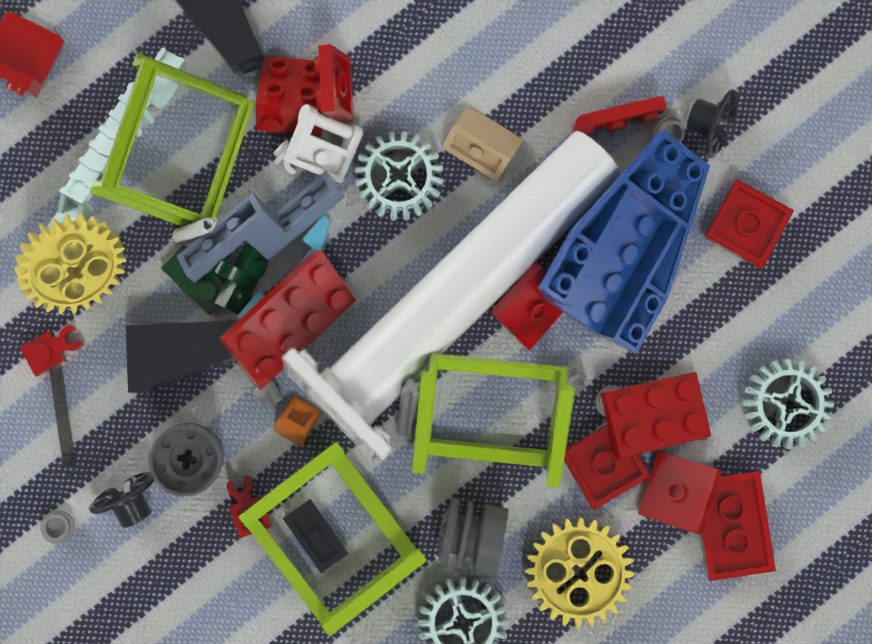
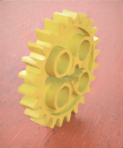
M79 213L76 220L72 221L69 214H65L63 223H58L53 217L51 218V227L47 228L43 224H39L41 231L39 235L29 232L28 236L31 244H20L23 254L15 256L19 266L14 267V270L18 277L17 282L20 289L23 290L27 300L32 299L35 307L43 304L46 312H50L56 306L59 314H63L65 308L70 307L74 314L77 311L78 305L82 304L88 310L90 307L89 301L94 300L99 304L102 303L99 295L101 293L111 295L112 292L109 285L120 284L116 274H123L125 272L121 264L126 261L122 252L124 247L115 230H110L107 222L104 221L99 224L95 216H92L86 222L82 213Z
M579 517L576 526L573 527L567 518L564 521L565 529L562 530L553 523V535L550 536L542 531L541 535L545 542L543 544L532 543L534 548L538 550L537 555H527V558L534 562V566L525 568L524 571L534 575V579L526 582V586L537 588L530 597L532 600L543 599L539 610L543 611L550 607L549 618L551 620L561 614L564 626L567 625L570 618H574L576 627L580 628L582 619L586 618L592 627L594 626V616L597 615L606 622L607 616L605 611L609 609L617 614L618 610L614 603L616 600L626 603L627 600L621 595L622 590H632L633 588L625 583V578L633 577L635 574L625 570V566L633 562L632 558L622 557L628 546L621 545L617 547L615 544L618 542L620 535L614 534L611 537H607L609 532V526L607 525L602 527L600 531H597V521L594 519L588 527H585L583 518ZM578 539H584L589 546L587 554L580 558L574 557L571 553L573 542ZM597 551L602 552V555L584 570V573L587 575L585 579L581 580L577 577L561 594L557 593V589L574 575L572 570L574 565L583 567ZM558 562L564 566V575L559 580H550L546 574L547 568L550 564ZM600 564H608L612 571L611 577L605 582L597 581L594 576L595 569ZM577 587L585 588L588 595L587 600L581 605L572 604L570 601V593Z

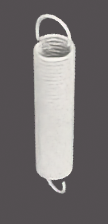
M204 218L175 229L172 233L173 237L170 238L169 242L182 243L210 233L215 228L217 218Z

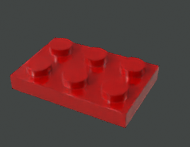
M697 372L600 393L616 459L712 436Z
M760 471L721 476L701 535L708 581L776 571Z

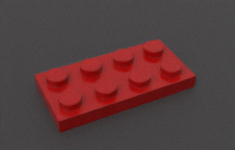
M315 249L226 331L219 340L253 385L262 390L284 369L282 357L292 348L299 354L346 311L356 299L323 251Z

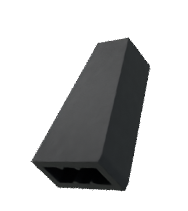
M174 0L234 73L241 71L242 74H247L260 67L259 63L264 61V57L239 0Z
M238 320L126 326L128 393H146L234 362L235 359L219 338Z

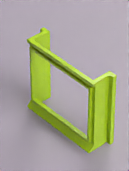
M137 53L132 66L139 68L108 162L102 179L93 180L89 193L182 227L204 218H216L255 102L247 100L245 95ZM156 76L237 107L202 214L119 185Z
M431 353L429 371L421 372L412 473L425 474L427 455L547 467L546 486L560 488L575 386H568V367ZM438 369L557 381L547 450L431 438Z
M337 442L238 516L318 619L329 637L427 561L349 461ZM330 464L401 555L399 559L331 612L326 609L259 521V518Z

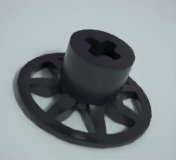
M734 89L726 93L719 105L697 99L690 111L687 130L707 136L705 150L707 158L712 159L719 153L723 146L719 141L724 143L727 132L722 126L723 124L731 123L735 118L738 94Z
M151 472L134 475L133 477L136 478L135 483L132 477L126 479L123 482V490L120 492L115 488H108L94 499L89 506V511L92 514H100L113 510L123 528L141 522L152 512L142 494L154 482Z

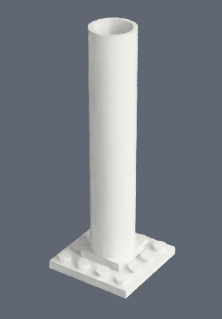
M579 131L573 132L330 368L327 367L319 375L316 371L317 363L304 350L298 354L292 348L282 357L284 372L378 467L392 451V448L389 446L392 440L379 426H376L374 429L370 426L401 395L405 381L412 379L414 382L421 375V372L429 367L431 353L443 354L526 273L534 262H537L587 213L621 175L618 166L608 153L592 138Z

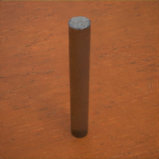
M62 368L50 369L49 374L63 469L76 467Z

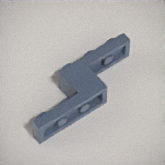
M326 171L276 213L252 192L216 222L212 232L201 235L179 253L177 258L186 276L194 283L245 240L265 258L270 260L345 196L333 177Z

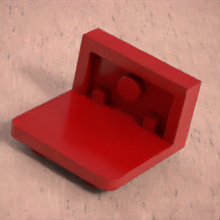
M13 12L5 13L0 22V80L7 83L5 88L21 97L26 92L37 98L64 46V39L60 35Z
M267 56L264 59L255 103L256 130L294 134L298 124L299 111L306 104L317 108L318 113L323 114L322 109H319L317 104V90L321 88L320 76L317 75L315 70V60ZM314 126L310 135L322 137L323 129Z

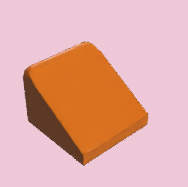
M293 396L278 418L274 431L296 445L303 446L322 412Z

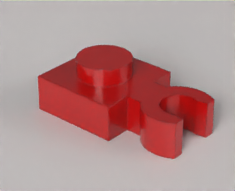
M75 326L64 327L56 339L52 332L48 331L20 347L35 377H39L66 362L67 360L63 354L66 350L78 351L85 345L83 341L69 344L67 337L70 333L77 330Z
M249 475L243 476L246 483L243 491H237L232 481L227 482L226 485L228 493L236 498L238 504L229 506L239 538L251 535L252 533L245 527L238 516L263 498L262 495L252 498L253 481ZM268 512L259 518L265 529L273 527Z

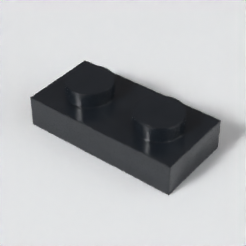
M309 499L283 517V520L320 573L349 554L312 499Z

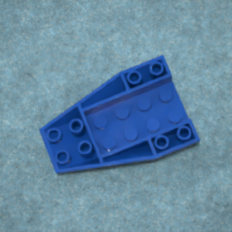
M661 130L571 229L538 288L544 299L591 332L637 354L670 295L710 165L668 132Z

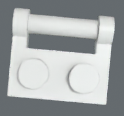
M306 104L299 111L298 124L283 160L318 175L326 171L336 182L342 184L362 138L363 130L360 126L353 123L347 125L318 113L317 108ZM317 126L343 137L341 147L310 135L313 127Z

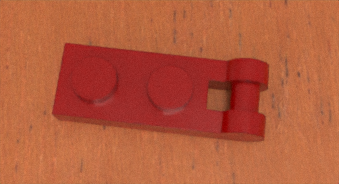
M664 95L583 114L576 119L573 132L579 131L590 136L592 131L608 127L609 132L627 128V122L640 120L641 124L657 121L660 119L659 115L663 114L667 108Z

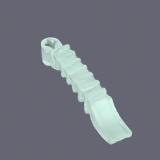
M161 48L155 58L157 61L185 71L187 61L184 58L178 57L164 48ZM156 76L141 122L152 124L154 118L147 111L149 104L156 108L164 107L172 98L179 84ZM134 82L129 83L124 95L121 94L118 97L120 101L115 109H111L108 113L110 117L106 123L99 127L100 132L94 141L91 140L88 144L90 148L85 156L80 157L79 166L75 172L72 171L69 174L70 180L66 186L61 187L59 190L61 193L59 207L54 216L58 223H63L65 214H69L71 220L75 221L79 213L83 214L87 222L94 212L88 201L91 196L100 197L90 194L89 191L93 180L102 179ZM138 128L136 137H140L143 133L140 128ZM51 221L48 224L47 228L52 226Z

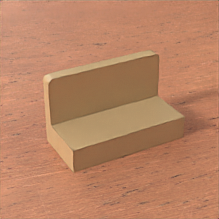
M468 106L454 123L441 148L498 182L512 157L521 146L523 139Z

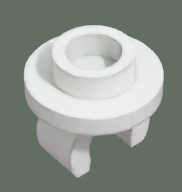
M287 139L273 152L277 157L273 162L276 166L283 161L290 143ZM284 161V167L287 172L294 175L296 173L295 169L290 166V163Z

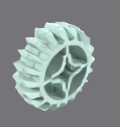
M406 131L401 133V141H395L394 132H389L390 142L384 143L383 138L377 136L376 142L379 148L375 149L368 143L365 148L371 156L368 157L362 154L358 156V160L366 166L355 167V174L364 176V178L355 181V186L367 188L359 193V197L363 200L371 196L372 199L368 202L367 208L372 210L379 204V217H383L386 210L389 209L391 210L390 219L392 221H396L397 211H403V218L407 221L410 219L408 210L413 208L415 214L419 217L422 215L419 204L423 203L425 207L430 209L433 203L427 196L430 195L434 198L440 196V192L433 188L432 185H443V178L434 176V174L443 172V166L439 164L432 165V163L439 159L437 152L426 155L431 148L429 142L425 143L421 148L418 147L420 143L419 135H415L412 142L409 143L407 142L408 134ZM394 151H405L413 154L401 162H394L385 156ZM420 161L427 172L426 183L422 190L416 186V183L411 178L412 172ZM376 163L387 174L382 187L378 191L374 189L371 180L372 171ZM391 169L399 173L407 169V173H405L407 183L397 180L391 184V179H394ZM397 190H404L414 197L403 202L385 199Z
M790 358L784 359L783 369L777 360L772 361V373L767 367H760L759 372L763 379L755 375L750 377V381L757 386L756 389L752 387H745L744 393L753 396L752 400L742 401V406H752L753 412L744 414V418L746 420L755 418L757 422L750 426V430L755 432L763 428L764 430L761 432L759 439L766 441L772 435L771 446L778 447L782 438L785 449L792 448L793 438L798 447H804V435L810 441H816L817 436L813 429L825 432L827 428L820 420L832 419L830 413L824 412V407L834 406L833 401L824 400V395L831 394L832 389L824 388L821 390L820 385L826 381L825 376L817 377L814 380L813 376L817 368L812 366L804 373L805 362L802 360L796 363L794 369ZM781 376L791 377L789 384L785 385L784 390L780 394L765 391L775 379ZM800 382L804 383L809 389L813 400V407L801 398L802 386H800ZM790 394V402L800 408L787 409L788 413H786V406L774 399H785ZM763 401L775 409V426L765 416ZM794 415L810 416L801 428L791 432L785 431L787 424H790Z
M461 576L459 579L460 587L455 588L453 580L449 578L446 580L449 590L444 592L443 588L437 584L435 591L439 597L436 599L431 594L425 596V599L432 604L431 608L420 606L419 611L429 616L428 619H419L418 626L428 627L429 630L423 631L419 636L421 640L431 637L432 641L428 644H446L439 637L443 634H458L462 637L464 644H475L473 637L475 627L488 619H491V627L488 635L480 644H499L494 640L495 637L500 639H506L507 637L506 632L498 630V626H507L509 624L508 619L498 618L499 614L507 611L506 606H494L501 598L498 593L490 598L486 596L491 590L489 584H486L481 591L477 590L479 585V579L477 578L473 579L471 587H466V578ZM460 595L473 596L482 601L488 609L469 611L463 606ZM450 599L454 611L452 617L443 622V624L435 626V617L438 609L446 600ZM457 606L460 607L461 613L464 614L466 619H473L472 624L468 623L470 628L467 629L470 638L466 637L465 631L462 630L461 626H453V622L458 621L456 617L459 615Z

